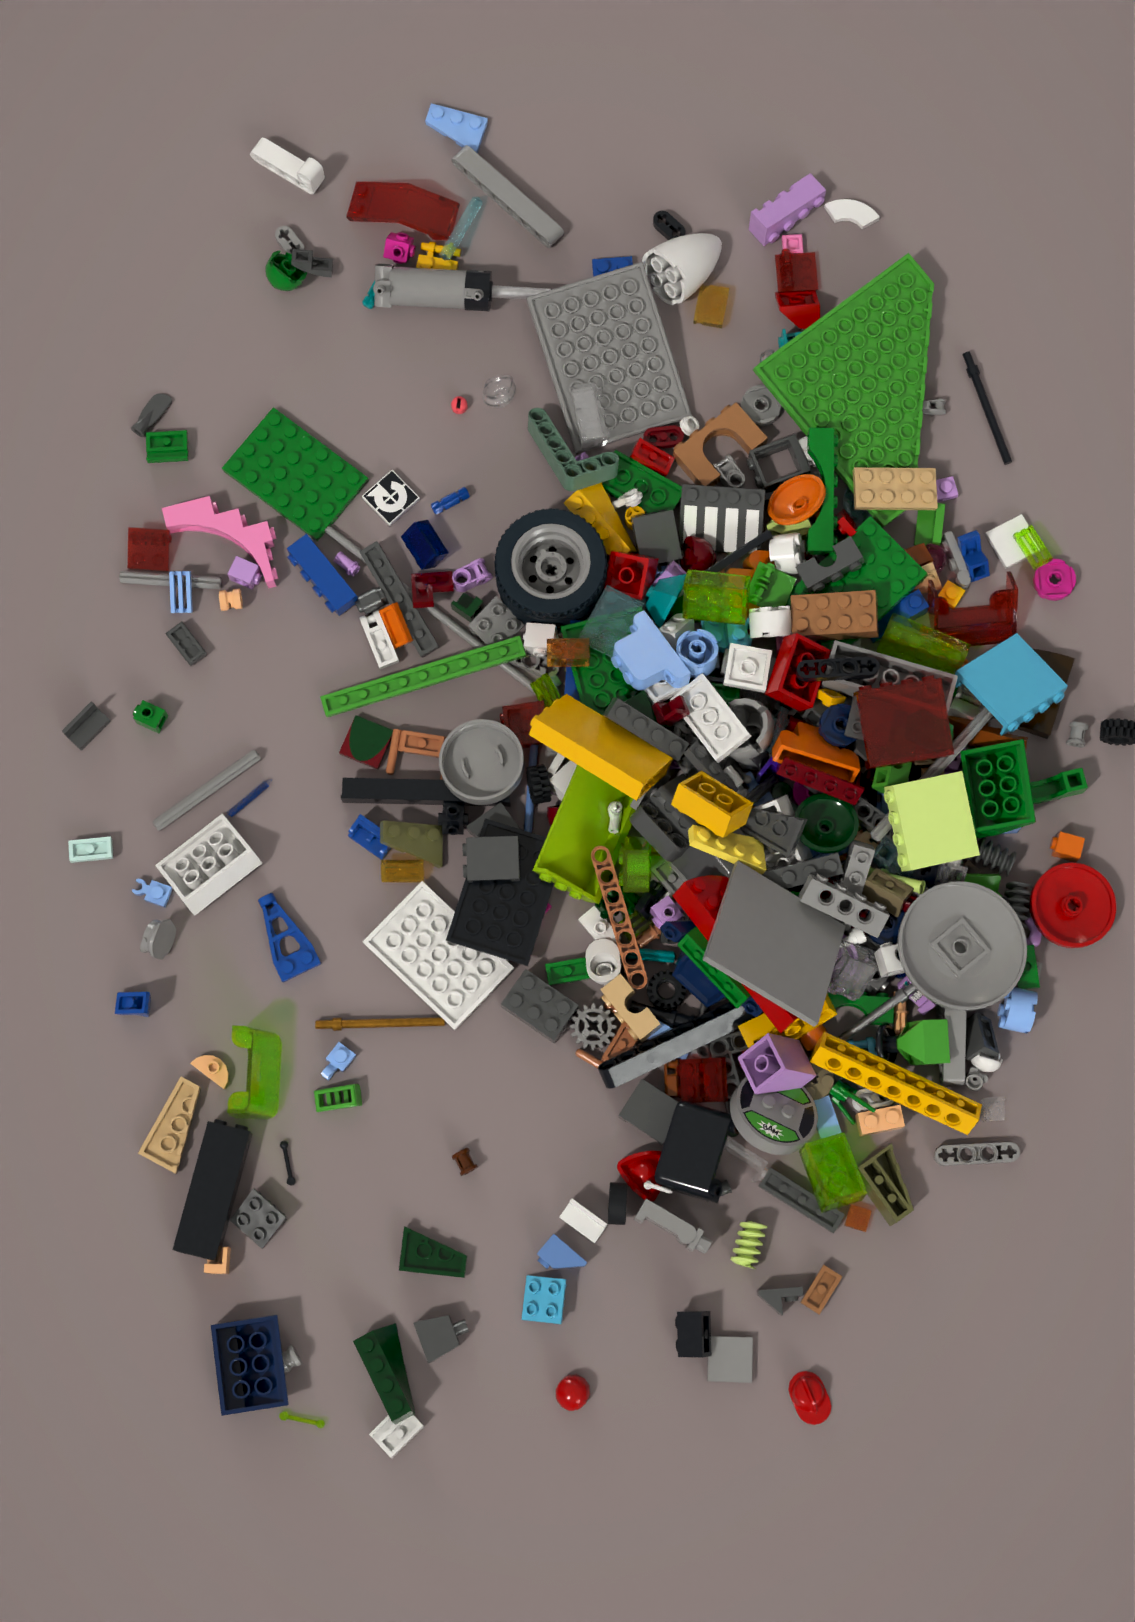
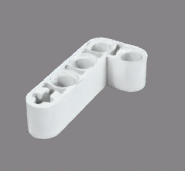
M262 137L250 152V156L257 163L309 194H314L325 179L323 167L318 161L309 157L304 162L266 138Z

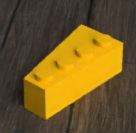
M826 994L820 1019L815 1027L797 1018L785 1031L780 1033L766 1014L763 1013L739 1025L738 1028L747 1047L750 1048L767 1033L799 1039L836 1016L837 1012L828 994Z

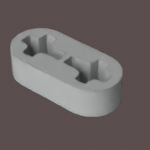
M281 226L276 230V241L285 253L292 254V246L295 249L305 250L303 243L290 227ZM281 234L288 235L289 241L287 242L284 237H281Z

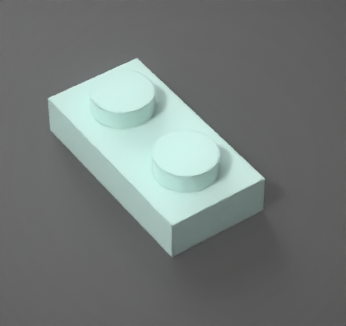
M111 836L68 841L69 861L71 863L113 859Z

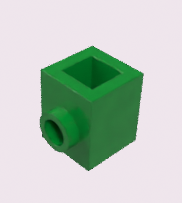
M142 700L141 704H138L134 709L133 719L137 724L159 734L169 715L164 709Z

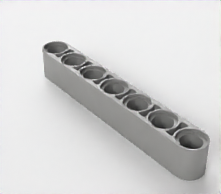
M465 145L451 159L454 166L543 245L550 248L564 235V231L558 223L471 147Z

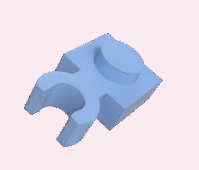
M136 879L137 883L142 884V889H132L135 895L142 896L145 894V901L164 908L166 907L173 889L171 886L151 880L149 886L144 880Z

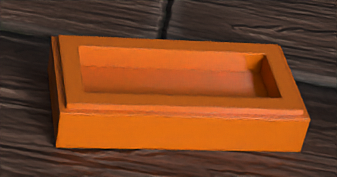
M398 602L379 610L394 649L413 641Z

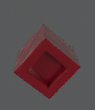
M680 695L668 703L656 702L651 706L660 725L672 726L690 714L684 697Z

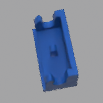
M360 814L350 827L348 837L383 860L391 850V847L380 843V827Z

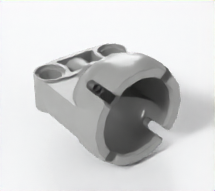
M750 698L735 699L728 704L752 737L728 756L739 763L742 770L760 772L768 761L769 747L774 737V715L757 700Z

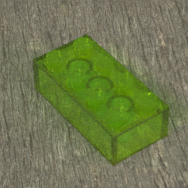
M893 613L876 652L955 675L956 671L962 667L971 644Z

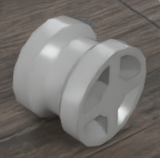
M293 1345L288 1346L287 1350L282 1352L284 1371L286 1373L291 1371L292 1367L302 1365L301 1359Z

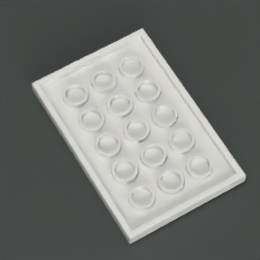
M421 881L363 941V944L449 1026L456 1030L514 970V967L505 959L446 941L455 911Z

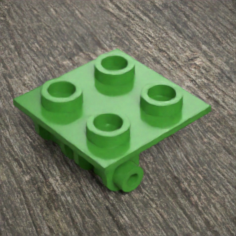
M759 561L744 600L759 607L786 606L797 578L775 569V565L772 563L765 564Z

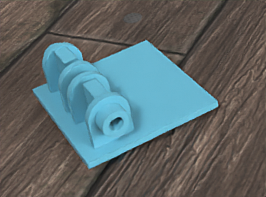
M527 1275L521 1320L562 1324L567 1279Z

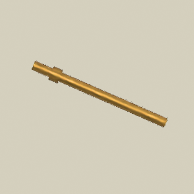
M441 1017L354 1020L333 1018L332 1020L315 1021L316 1029H333V1031H342V1028L445 1026V1021Z

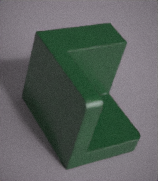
M463 593L457 602L453 600L451 607L453 611L471 622L482 611L484 603L477 596L473 599L466 593Z

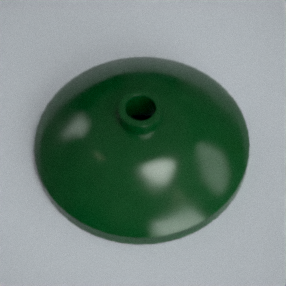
M825 793L808 797L799 805L795 813V817L808 819L800 836V841L808 848L817 852H839L847 848L854 841L858 832L859 820L853 806L848 802ZM821 828H827L828 831L824 832Z

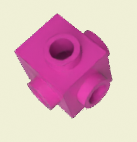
M391 232L385 241L383 257L391 259L398 264L407 263L415 254L414 238L409 237L406 233Z

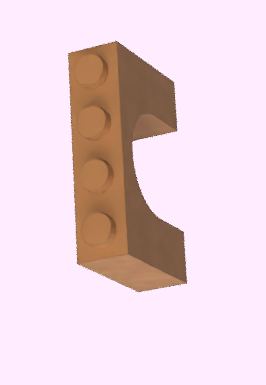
M737 402L732 406L727 405L718 417L710 418L705 423L704 428L695 430L686 442L682 441L674 447V461L695 485L715 486L720 482L721 474L707 460L703 452L704 445L711 438L716 436L731 437L739 443L748 455L750 450L767 444L768 437Z

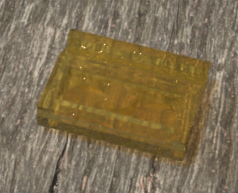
M702 284L699 289L693 324L700 323L704 326L722 328L729 288L713 285L705 286Z

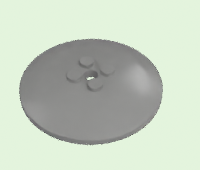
M956 881L934 886L913 901L900 924L898 953L906 976L923 996L948 1009L972 1011L997 1003L1017 985L1026 964L1027 941L1018 915L1005 899L982 885ZM955 943H962L965 947V952L958 953L955 950Z

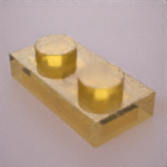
M381 860V881L424 882V860Z

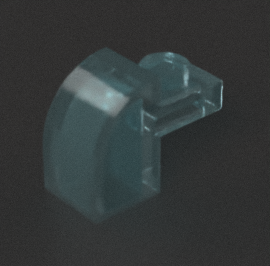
M883 838L875 849L873 856L875 864L881 869H887L889 873L911 878L916 870L902 872L897 862V847L886 838Z

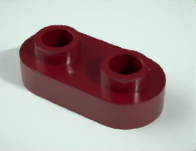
M676 425L651 427L643 434V440L659 449L673 448L684 439V432ZM674 435L677 439L671 440L670 437ZM650 438H656L657 441L651 442Z

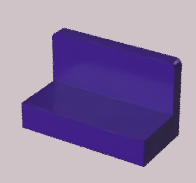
M772 756L757 774V784L762 782L767 774L774 773L779 778V782H783L786 779L776 774L778 762H774Z

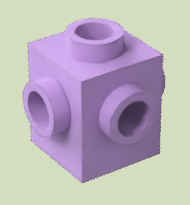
M669 895L650 909V913L654 917L652 921L658 929L666 921H682L683 909L677 902L674 903Z

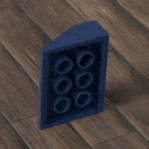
M278 1315L211 1325L221 1416L289 1405Z

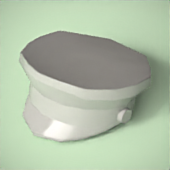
M171 919L153 920L149 923L141 941V952H149L152 957L161 960L170 952L176 935V928Z

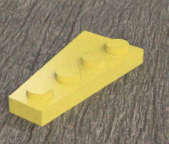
M692 825L688 829L689 846L733 864L740 861L761 875L766 871L764 845L757 839L736 833H730L722 838L715 835L707 827Z

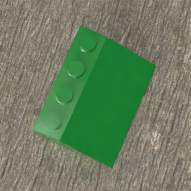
M1024 739L960 752L964 782L976 838L999 835L1036 823Z

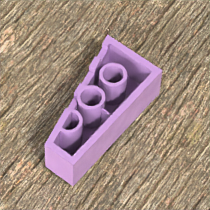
M811 173L794 183L790 187L789 192H780L774 202L768 200L763 204V208L760 211L757 208L751 211L749 231L764 247L768 243H774L780 234L784 231H789L797 220L804 219L814 207L818 208L823 204L826 189Z

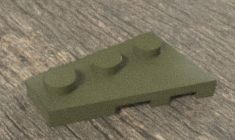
M384 820L380 822L381 844L402 853L406 852L415 856L416 859L433 864L437 868L443 867L442 826Z

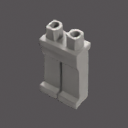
M648 1199L644 1200L633 1219L640 1224L643 1223L644 1219L652 1222L676 1236L677 1241L680 1244L687 1245L686 1249L691 1252L697 1249L705 1254L713 1242L703 1236L704 1230L700 1228L695 1229L691 1224Z

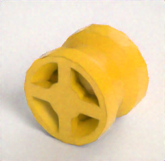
M639 506L629 507L625 512L626 526L633 530L630 517L645 514V511Z

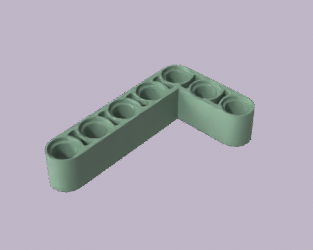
M533 408L529 411L527 429L565 490L577 491L611 480L618 475L619 456L616 453L605 452L576 461L546 411L541 408Z

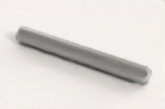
M121 571L119 576L121 583L170 586L169 574ZM175 575V586H176V587H178V577H177V575ZM182 575L183 587H186V575ZM191 575L192 588L221 589L222 579L220 577Z

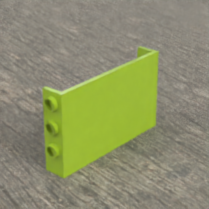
M577 765L532 871L538 873L541 880L555 883V888L570 892L569 896L572 898L599 904L602 892L591 859V853L597 846L606 847L611 854L615 867L632 826L630 817L636 811L630 807L633 798ZM619 801L623 806L621 823L617 834L608 831L610 823L608 806L611 802ZM598 850L595 853L597 861L603 862L606 860L607 853L604 850ZM608 870L602 872V881L608 882L610 879L609 875L612 872Z

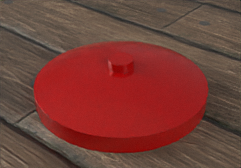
M1063 863L1052 867L1036 881L1030 896V913L1039 932L1052 943L1065 948H1083L1102 939L1112 927L1116 916V898L1107 879L1094 868L1081 863Z

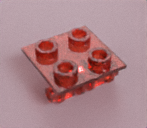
M783 249L781 254L775 255L778 293L818 290L815 252L792 254L789 249Z
M128 527L127 568L169 571V543L172 542L170 530Z

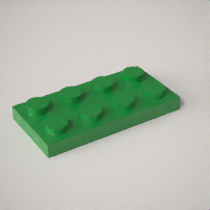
M615 450L614 453L619 456L618 475L611 480L602 482L605 491L618 499L626 492L637 489L638 492L643 494L642 501L637 506L641 507L645 514L669 508L673 509L674 512L681 501L682 486Z

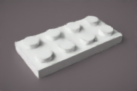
M703 673L669 699L671 701L679 695L684 697L690 712L689 715L684 717V720L717 763L752 737Z

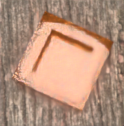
M850 1204L844 1226L866 1232L872 1211Z

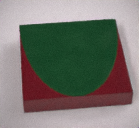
M355 715L339 754L378 770L392 739L393 730Z

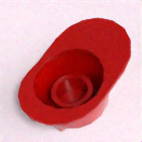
M803 1371L797 1373L791 1379L788 1389L796 1412L801 1420L807 1424H821L827 1420L831 1412V1402L824 1384L819 1376L813 1372Z

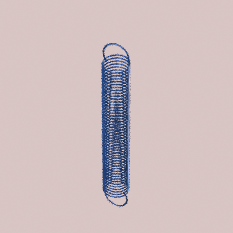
M262 784L265 786L263 788L258 786L259 788L257 789L260 791L256 792L253 790L254 792L243 798L244 800L242 801L245 803H236L237 805L227 811L228 815L230 814L231 817L235 816L239 810L241 811L244 806L259 796L262 790H266L269 785Z

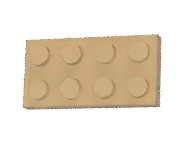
M854 467L855 510H936L938 508L936 468Z

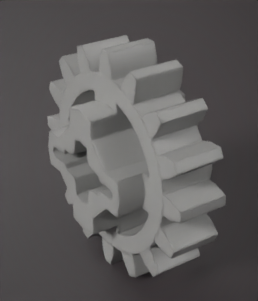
M592 1003L590 1009L583 1005L584 1011L581 1012L577 1009L578 1017L572 1016L571 1018L575 1022V1024L570 1025V1029L575 1030L571 1036L578 1037L576 1040L577 1045L581 1042L584 1043L583 1049H586L588 1045L591 1046L592 1051L595 1050V1046L603 1049V1043L605 1042L609 1045L610 1041L608 1038H614L615 1036L611 1032V1030L617 1028L616 1025L611 1024L615 1021V1017L609 1018L611 1011L607 1010L604 1012L603 1005L599 1009L595 1008V1003ZM596 1013L599 1015L597 1017H589L587 1014ZM580 1021L585 1025L582 1033L579 1032ZM605 1021L608 1025L606 1034L602 1030V1025ZM588 1022L593 1025L597 1023L598 1032L595 1030L589 1031ZM589 1037H597L599 1040L589 1041L587 1039Z

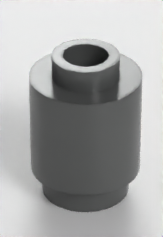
M378 587L357 596L358 601L355 604L360 613L364 612L367 615L384 606L383 603L387 602V599L381 588Z

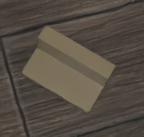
M876 868L866 879L862 894L867 897V901L873 904L877 901L887 907L888 913L899 917L904 903L912 895L914 888Z

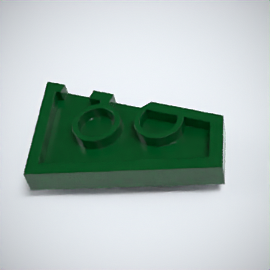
M404 1226L399 1271L465 1278L467 1255Z

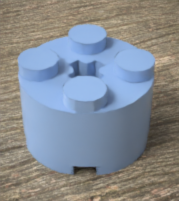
M703 629L691 632L688 630L681 634L677 640L675 652H677V655L691 672L690 678L695 679L702 673L708 676L716 667L718 657L717 640L714 635Z
M1014 987L1004 997V1004H999L997 1016H1000L998 1027L1028 1034L1035 1019L1034 1004L1037 1005L1038 994L1035 991Z

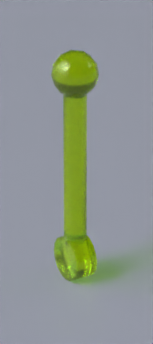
M281 1412L279 1418L283 1421L289 1419L316 1425L318 1428L325 1426V1422L322 1419L315 1421L288 1415L287 1412Z

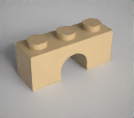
M621 973L600 989L604 994L601 996L602 1000L608 1007L614 1006L617 1010L614 1015L621 1024L626 1022L629 1025L630 1029L627 1031L635 1041L639 1038L643 1043L663 1027L648 1007L639 1013L628 1011L627 1002L636 993Z

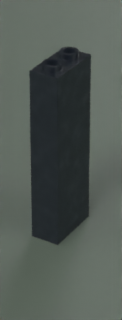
M215 1119L214 1122H207L172 1250L218 1262L253 1135L250 1131H247L248 1127L236 1124L235 1127L227 1126L226 1121Z

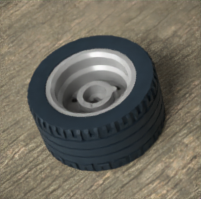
M557 508L535 510L532 513L529 512L521 516L519 520H515L510 525V528L505 530V534H502L498 547H496L494 561L496 584L501 600H503V603L519 621H522L524 624H555L557 629L561 630V626L569 625L572 620L582 621L587 619L588 615H591L593 610L597 609V605L600 604L604 596L607 579V552L599 533L584 518L573 514L571 511L568 512ZM555 548L556 552H549L548 550ZM531 557H537L538 559L535 563L530 562ZM568 558L574 560V563L571 565L566 562ZM552 570V572H555V575L551 576L550 573L548 574V571ZM529 579H535L536 582L530 583ZM565 581H573V583L568 585ZM549 586L554 589L553 593L549 594L546 592Z

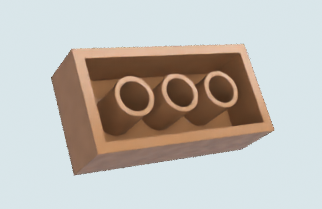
M876 590L791 595L792 634L798 633L812 641L879 637Z

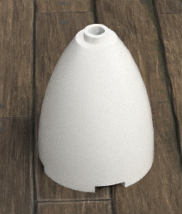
M705 233L683 235L663 242L646 252L642 262L646 274L654 286L652 291L662 301L670 305L682 303L694 294L710 276L722 250V243L719 237Z

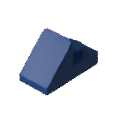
M150 992L117 993L115 1014L149 1017Z

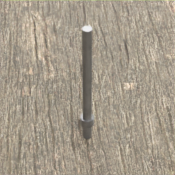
M912 983L904 989H899L895 992V996L837 1038L844 1041L849 1040L897 1004L907 1001L909 996L917 991Z

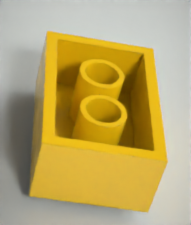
M703 771L680 782L671 803L679 812L688 815L698 824L707 827L715 835L722 838L746 824L754 804Z

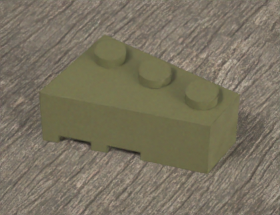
M892 1143L852 1171V1174L889 1226H892L914 1211L906 1185L903 1183L900 1174L899 1163L897 1164L893 1153Z

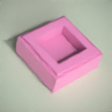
M802 234L782 235L783 257L803 256Z

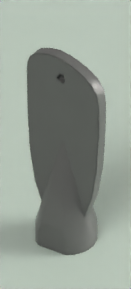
M155 394L146 404L138 421L133 424L131 430L138 436L144 437L147 429L153 426L172 403L171 397L166 394Z

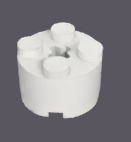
M798 532L773 535V539H770L769 555L770 561L775 562L776 567L774 568L788 575L798 574L795 567L807 561L805 559L806 540H802L801 534Z
M790 606L749 609L750 638L791 635Z

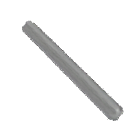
M255 750L250 751L153 820L154 826L159 831L167 827L260 761L259 754Z

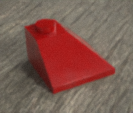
M815 290L775 292L779 311L798 328L805 330L820 319V303Z
M611 551L604 592L644 600L655 580L659 559L639 554Z

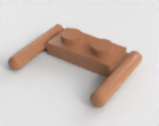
M393 729L386 773L388 775L394 774L398 751L439 758V753L446 737Z
M606 1003L604 1004L605 1009L610 1010L612 1013L617 1012L613 1005L608 1007ZM624 1022L621 1024L601 1060L582 1049H577L575 1054L598 1069V1066L604 1061L634 1048L639 1038L636 1041L627 1031L630 1029L629 1025Z

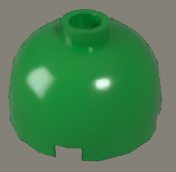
M275 251L265 266L268 281L275 289L281 291H292L298 288L306 278L307 272L304 273V271L291 265V253L286 252L284 255L279 254L281 251Z

